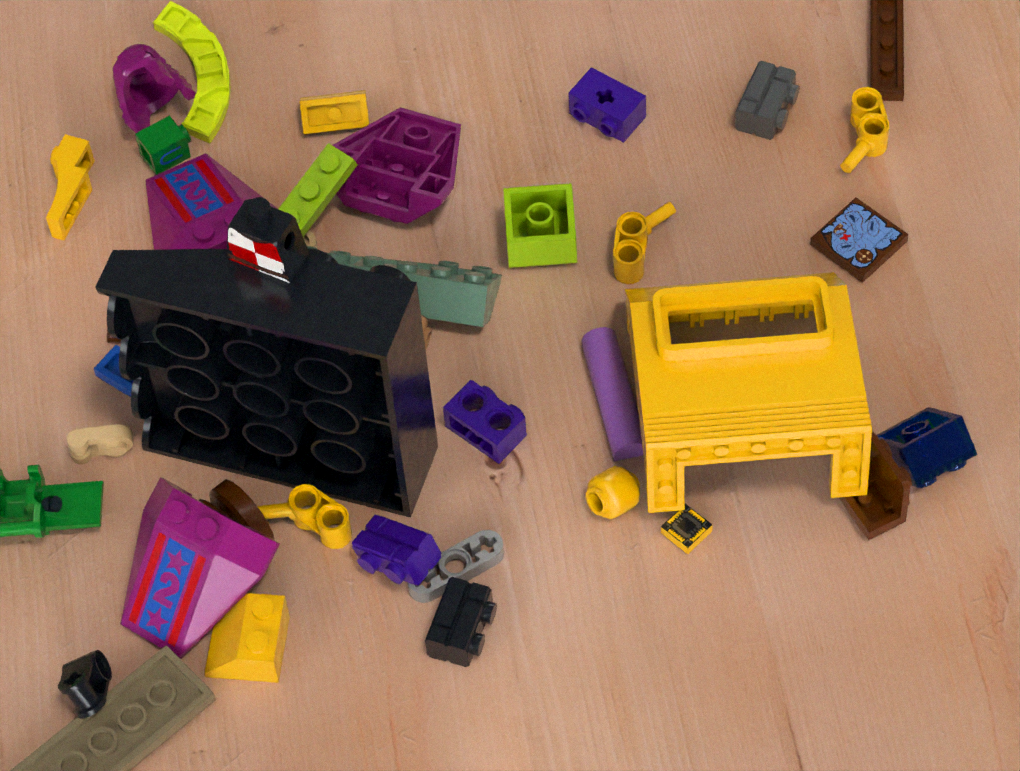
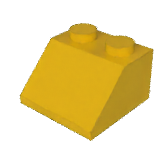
M247 593L225 614L212 630L204 672L205 677L279 683L290 620L285 596Z

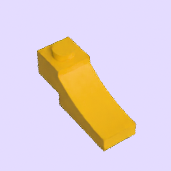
M67 134L64 135L60 144L53 148L50 162L53 165L58 183L53 203L46 216L51 236L63 241L93 190L88 172L95 162L90 142Z

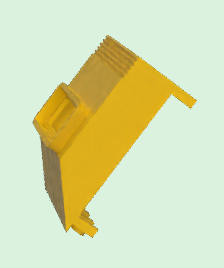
M834 272L625 289L627 331L630 333L646 474L648 513L685 510L684 466L831 454L829 474L830 497L867 495L872 425L847 285ZM809 311H814L817 333L671 344L669 323L689 321L690 328H694L695 322H699L700 327H704V320L724 318L725 325H729V319H734V323L739 324V317L759 316L760 322H764V316H769V321H774V314L794 313V319H799V313H803L804 318H809Z

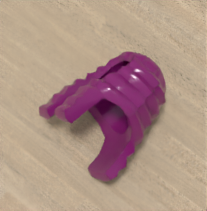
M134 44L125 48L117 56V61L112 70L117 99L120 103L119 107L123 112L122 119L124 123L135 133L151 126V114L168 103L177 94L178 90L188 101L194 99L196 92L192 89V85L187 82V79L178 70L171 68V65L167 64L166 60L152 47L144 44Z

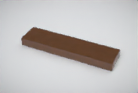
M870 0V87L880 92L883 101H903L904 99L903 0Z

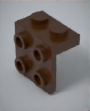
M873 431L867 495L839 497L868 540L906 522L908 505L910 504V487L912 486L907 470L903 466L898 467L892 458V452L884 439L879 440Z

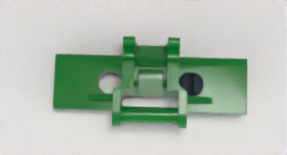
M39 464L27 466L30 479L8 481L0 468V522H3L0 523V537L35 535L36 538H42L45 535H50V531L101 527L103 481L45 485V478Z

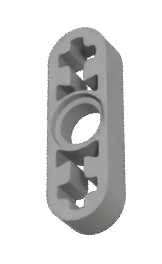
M482 530L441 552V559L432 570H428V575L424 579L426 583L430 582L431 586L425 588L423 585L418 586L407 582L410 596L415 601L421 603L431 602L443 595L449 578L455 577L469 581L496 566L504 556L501 536L492 530ZM486 544L489 548L493 547V552L481 551V546ZM471 556H472V558L475 557V559H476V562H475V563H472ZM454 559L462 560L466 564L465 569L459 573H451L445 567L449 561ZM439 569L440 575L436 576V570Z

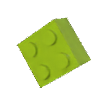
M572 183L503 188L509 268L577 263Z

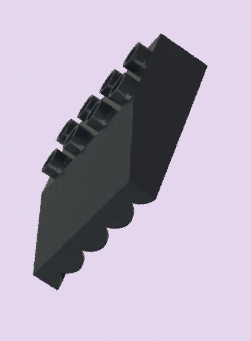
M308 248L309 258L292 284L228 260L227 249L112 251L95 288L99 294L109 296L107 329L110 336L122 339L119 351V369L123 378L133 380L131 410L135 418L144 420L142 431V448L144 451L291 488L302 484H310L331 498L411 518L438 449L417 282L410 281L407 275L390 266L377 265L366 271L341 265L329 254Z

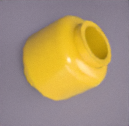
M617 465L593 476L587 484L586 501L589 508L596 515L608 519H613L626 513L639 502V480L634 473Z

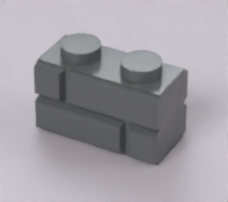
M764 61L758 62L736 109L735 128L748 134L755 133L756 136L769 140L774 137L778 128L784 129L789 110H786L788 104L794 105L796 103L800 86L795 84V71L782 66L776 67L775 64Z

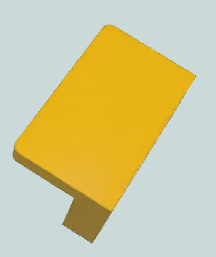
M366 90L300 98L304 134L362 128L369 125Z

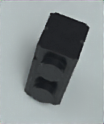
M455 577L449 578L425 639L426 652L429 657L445 662L448 660L453 664L468 667L473 655L480 656L485 643V635L482 634L485 624L491 625L497 611V603L493 602L492 589L489 586L474 582L471 584L466 580Z

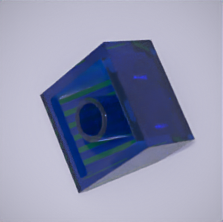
M931 407L925 408L876 435L879 440L884 439L891 449L893 460L898 467L903 466L907 470L912 486L917 488L932 485L937 481L936 477L946 471L952 472L963 468L967 464L966 460L977 455L963 417Z

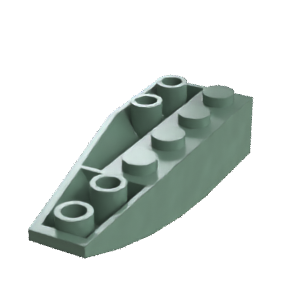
M307 246V248L317 249L316 247ZM330 251V253H327L338 264L369 271L373 266L385 265L400 270L407 275L410 281L417 282L421 315L428 319L484 327L491 319L502 274L492 273L493 269L490 267L472 266V270L459 268V263L453 261H439L438 264L384 259L377 256H355L345 251Z

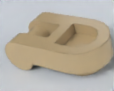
M120 424L88 427L69 432L67 443L72 460L77 464H86L92 457L108 455L110 457H119L124 455L133 447V435L131 428Z

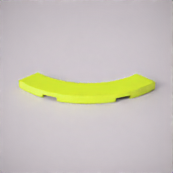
M170 1L154 20V30L166 35L177 43L188 55L194 66L197 77V93L182 125L186 128L189 135L210 144L218 133L229 106L231 85L226 56L215 34L210 32L201 23L200 18L186 8Z

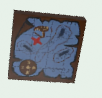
M855 197L811 237L810 245L863 283L908 241V234Z

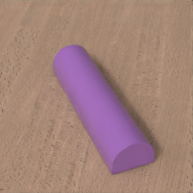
M607 327L593 329L583 336L582 349L613 460L615 462L643 456L639 413L616 333L613 329Z

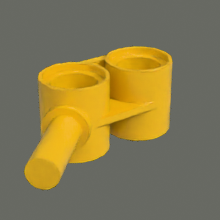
M871 87L859 88L852 95L850 122L856 128L858 138L856 139V146L840 164L841 169L846 173H851L864 156H881L885 153L888 146L889 121L882 96L879 91Z
M671 202L665 203L646 217L633 211L626 212L618 218L613 248L614 276L619 282L634 284L643 278L648 235L652 233L654 227L676 213V209Z
M302 484L296 486L290 492L286 503L257 506L265 519L289 517L298 528L313 530L320 535L321 542L330 549L343 548L352 539V529L347 509L313 485ZM307 505L312 506L308 509H301L302 507ZM340 524L338 527L329 528L330 525Z

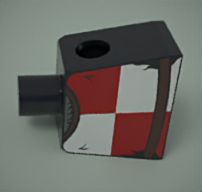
M257 197L245 200L228 226V260L292 284L310 256L296 218L289 213L271 207L269 201L265 198Z

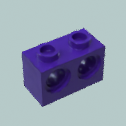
M470 380L443 407L445 427L498 464L527 436L526 420L523 412L513 404L508 405L500 400L489 387H481L473 380ZM470 409H479L477 411H468ZM499 427L506 428L504 430H496V428Z

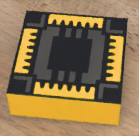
M685 503V510L677 511L661 526V534L685 553L689 554L712 532L713 524Z

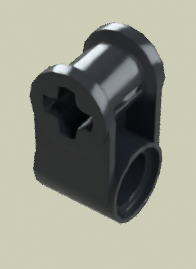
M95 650L62 666V676L58 689L62 694L68 695L75 706L74 712L80 719L96 714L107 701L106 696L109 682L112 679V672L105 655L100 650Z

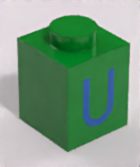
M170 115L135 133L140 155L156 175L191 157L188 143L191 142L190 135L182 124L178 126Z

